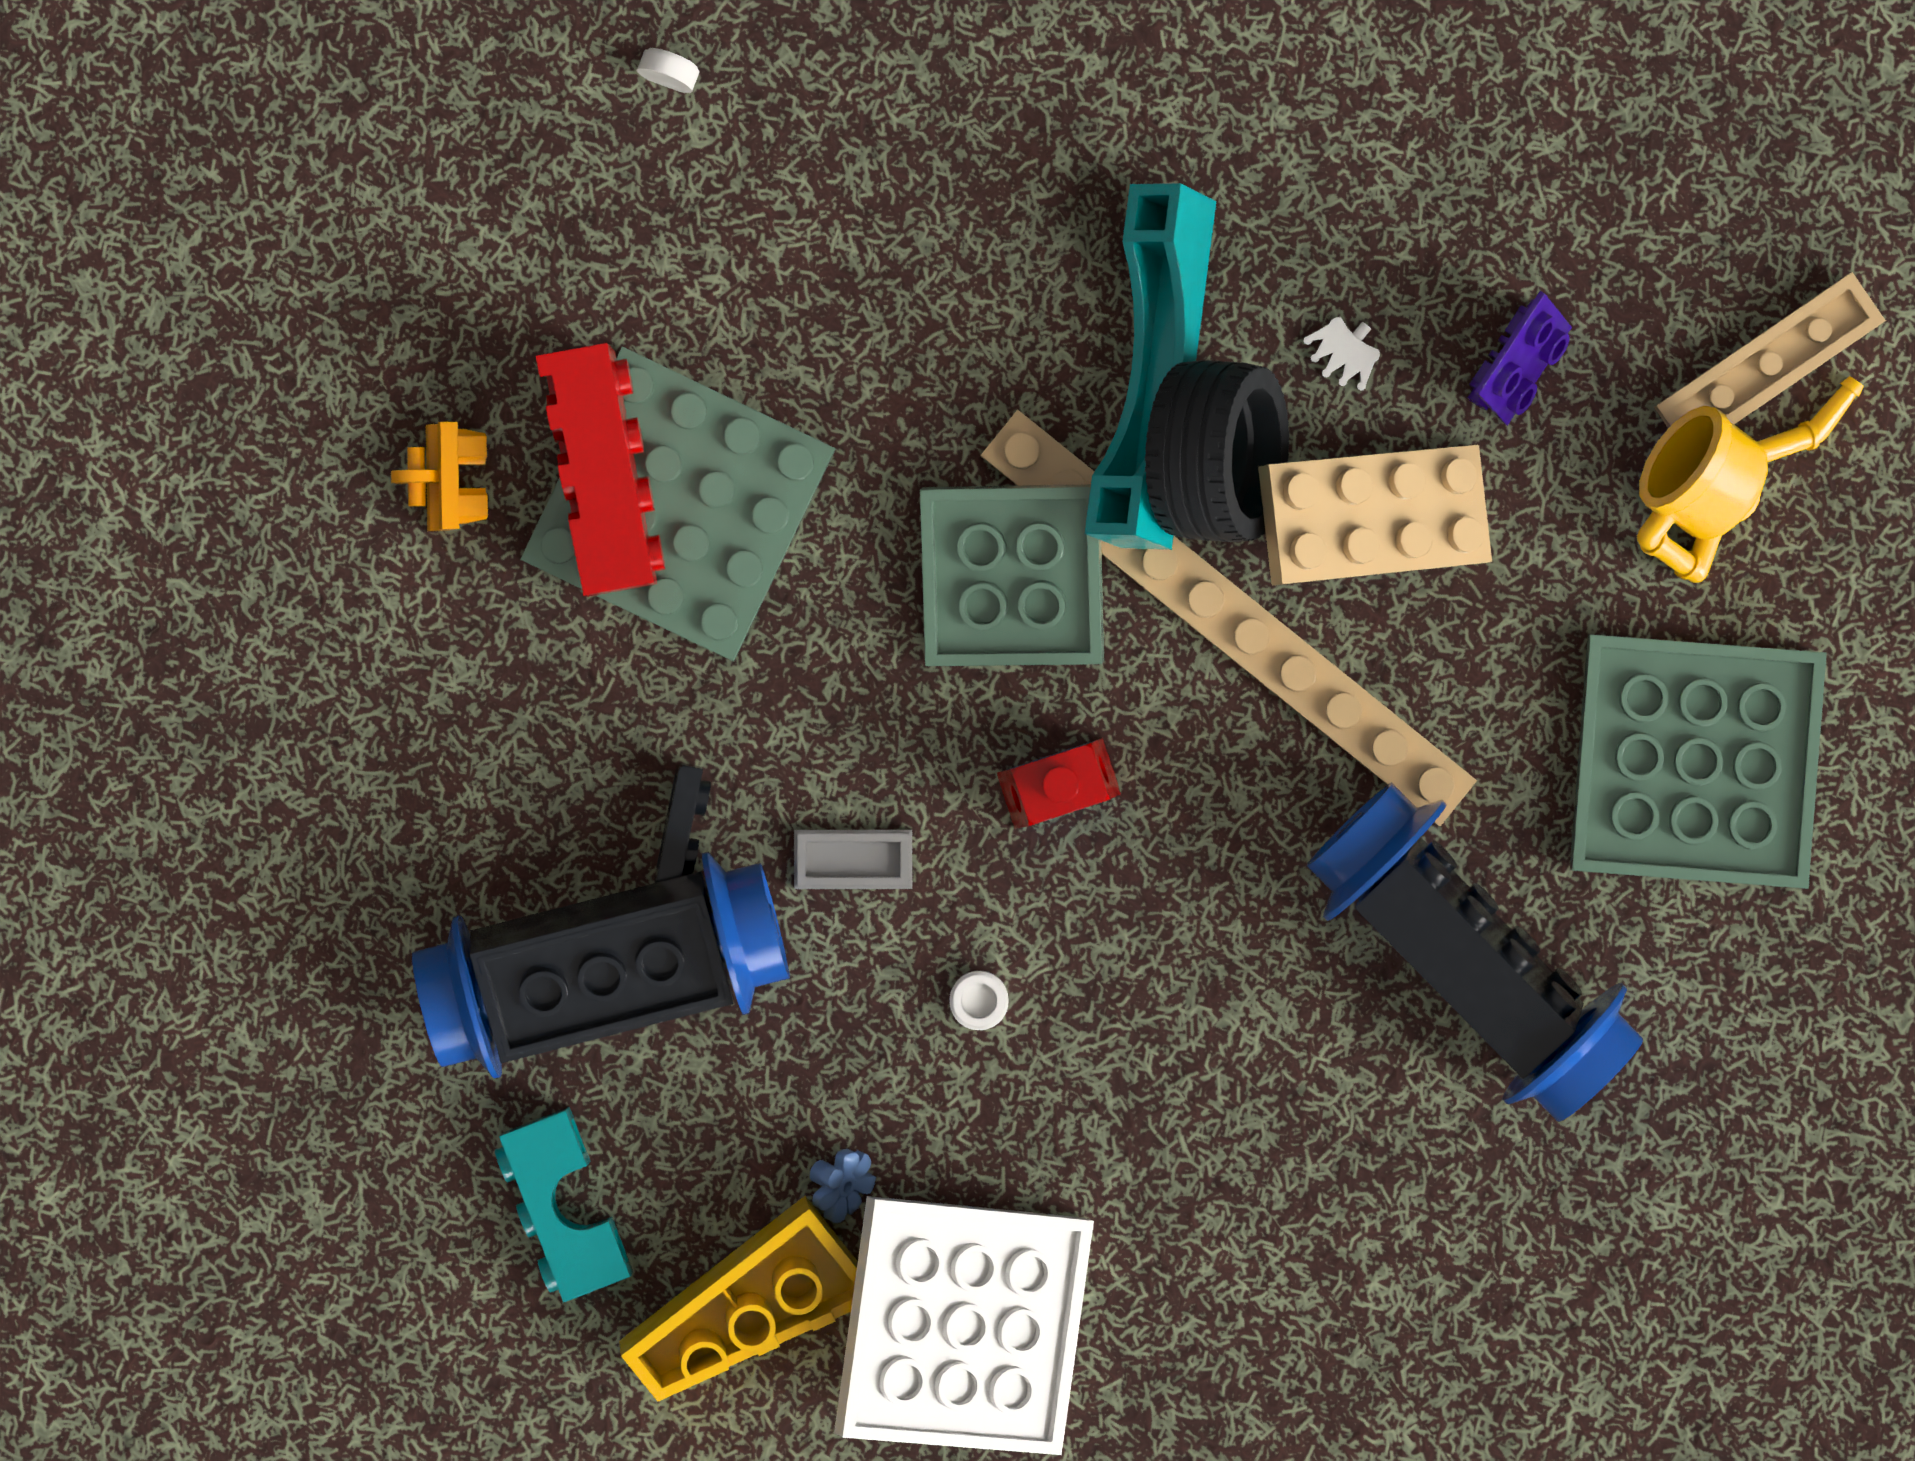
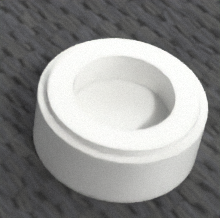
M657 48L644 50L637 68V72L645 79L683 93H691L699 75L698 67L691 61L672 52Z
M968 972L961 976L952 987L950 993L952 1014L966 1028L972 1030L992 1028L1003 1019L1008 1009L1007 989L1003 982L990 972Z

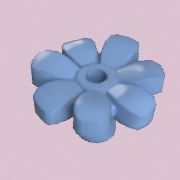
M843 1149L837 1152L834 1166L824 1160H819L812 1166L810 1179L822 1186L813 1195V1205L820 1210H825L824 1217L834 1223L842 1222L847 1213L852 1215L859 1208L862 1202L859 1192L863 1194H870L872 1192L876 1177L867 1172L871 1166L869 1155L859 1150L853 1152L849 1149Z

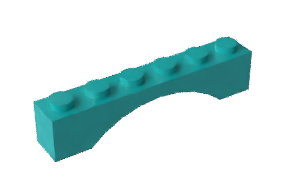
M1181 183L1130 184L1122 242L1129 267L1133 296L1134 344L1132 370L1126 402L1117 431L1105 457L1092 475L1084 533L1120 548L1172 550L1174 535L1166 533L1160 527L1161 525L1157 523V519L1154 517V512L1151 509V503L1149 502L1145 472L1146 436L1153 401H1155V395L1163 378L1166 377V373L1172 367H1175L1176 364L1196 361L1217 202Z

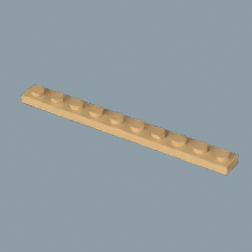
M1018 409L980 455L1017 486L1091 484L1092 475L1095 472ZM1175 536L1173 538L1172 550L1120 548L1101 541V552L1104 557L1385 784L1388 785L1392 782L1416 808L1443 800L1447 806L1434 822L1437 826H1441L1477 782L1475 778Z

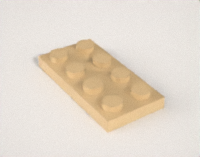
M1479 445L1269 464L1258 467L1272 586L1492 562Z

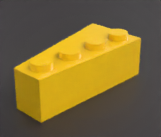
M804 1196L619 1341L621 1357L657 1402L729 1370V1367L754 1355L758 1354L761 1356L780 1347L779 1344L809 1330L816 1331L836 1322V1318L851 1312L858 1261L808 1198Z

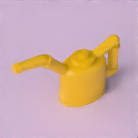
M1851 376L1847 377L1840 383L1842 386L1810 421L1802 422L1797 428L1760 441H1755L1731 423L1726 415L1715 407L1701 406L1688 411L1661 436L1645 462L1639 480V496L1645 506L1652 510V513L1637 534V542L1641 550L1649 556H1655L1672 568L1680 579L1693 583L1702 582L1708 576L1722 535L1739 524V522L1747 519L1755 511L1768 474V462L1804 449L1809 451L1816 449L1819 443L1823 442L1830 435L1854 398L1860 396L1864 386ZM1673 523L1696 538L1691 551H1687L1668 537L1667 531Z

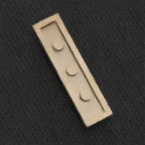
M1851 272L1654 406V408L1668 428L1688 411L1701 406L1717 408L1726 415L1731 423L1736 424L1886 320L1856 276Z

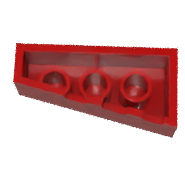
M608 343L537 355L536 361L539 376H546L550 395H546V411L554 441L559 442L561 454H557V466L565 500L570 502L571 513H568V521L583 596L590 597L657 584L655 571L665 570V561L659 534L649 536L645 513L655 511L649 476L638 478L634 454L643 453L644 446L638 417L627 419L623 396L633 394L627 359L616 360L615 351Z

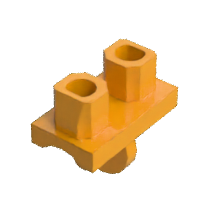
M438 422V424L426 425V470L425 447H407L408 470L391 471V483L408 484V506L410 507L426 506L427 484V531L460 529L459 524L487 519L488 495L486 488H459L458 465H485L487 458L486 434L467 429H458V422Z

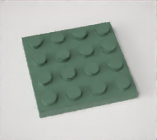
M621 347L616 360L627 359L633 386V394L623 396L627 419L638 417L644 446L643 453L634 454L638 478L649 476L655 511L645 513L649 536L658 534L660 536L665 570L655 571L657 584L595 596L734 662L836 449L625 347ZM559 477L520 560L582 589L568 521V513H571L570 502L565 500Z
M1588 635L1570 870L1808 889L1827 653Z

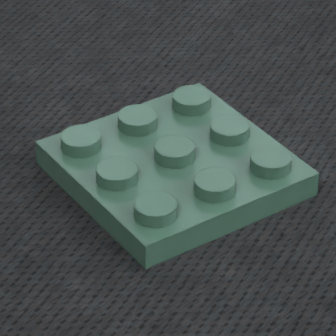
M1091 484L923 487L920 489L925 666L1103 664L1104 629L1101 540L1084 534Z

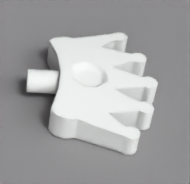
M1336 317L1325 327L1304 338V343L1307 345L1311 344L1313 340L1323 339L1316 354L1311 356L1312 362H1318L1319 358L1332 353L1326 369L1322 371L1324 377H1329L1333 371L1345 364L1343 376L1339 379V384L1345 386L1347 381L1360 371L1361 382L1357 385L1360 391L1366 388L1373 365L1380 356L1378 349L1362 342L1371 330L1364 322L1352 333L1342 318Z

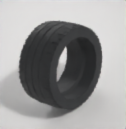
M1205 360L1176 364L1175 367H1172L1166 373V377L1163 378L1159 386L1148 422L1145 472L1147 492L1154 517L1166 533L1178 537L1222 542L1256 540L1265 534L1258 467L1269 464L1288 463L1289 422L1281 385H1279L1278 379L1275 378L1271 370L1253 364Z

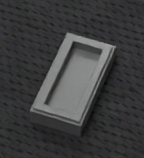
M794 830V889H912V830Z

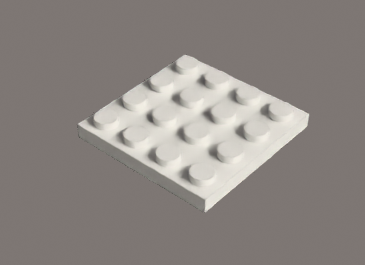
M867 1196L834 1433L843 1438L1061 1455L1094 1221L1084 1217Z

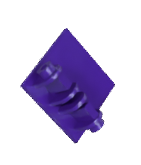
M1540 291L1535 299H1531L1527 307L1520 306L1505 329L1510 338L1503 335L1499 337L1498 342L1504 347L1500 353L1491 350L1488 354L1494 360L1493 364L1485 360L1473 380L1469 383L1473 390L1467 399L1486 411L1490 408L1501 422L1507 426L1515 414L1520 415L1528 409L1537 392V385L1535 383L1548 364L1554 365L1560 360L1569 344L1570 337L1568 333L1572 327L1545 293Z

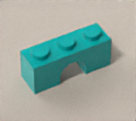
M570 1107L503 1132L499 1136L503 1147L495 1149L496 1159L506 1182L516 1180L524 1202L517 1204L516 1209L528 1238L537 1235L546 1257L537 1261L548 1291L551 1293L559 1290L564 1303L629 1278L633 1273V1269L613 1217L593 1224L581 1225L568 1220L557 1206L556 1188L560 1179L568 1173L586 1167L591 1162Z

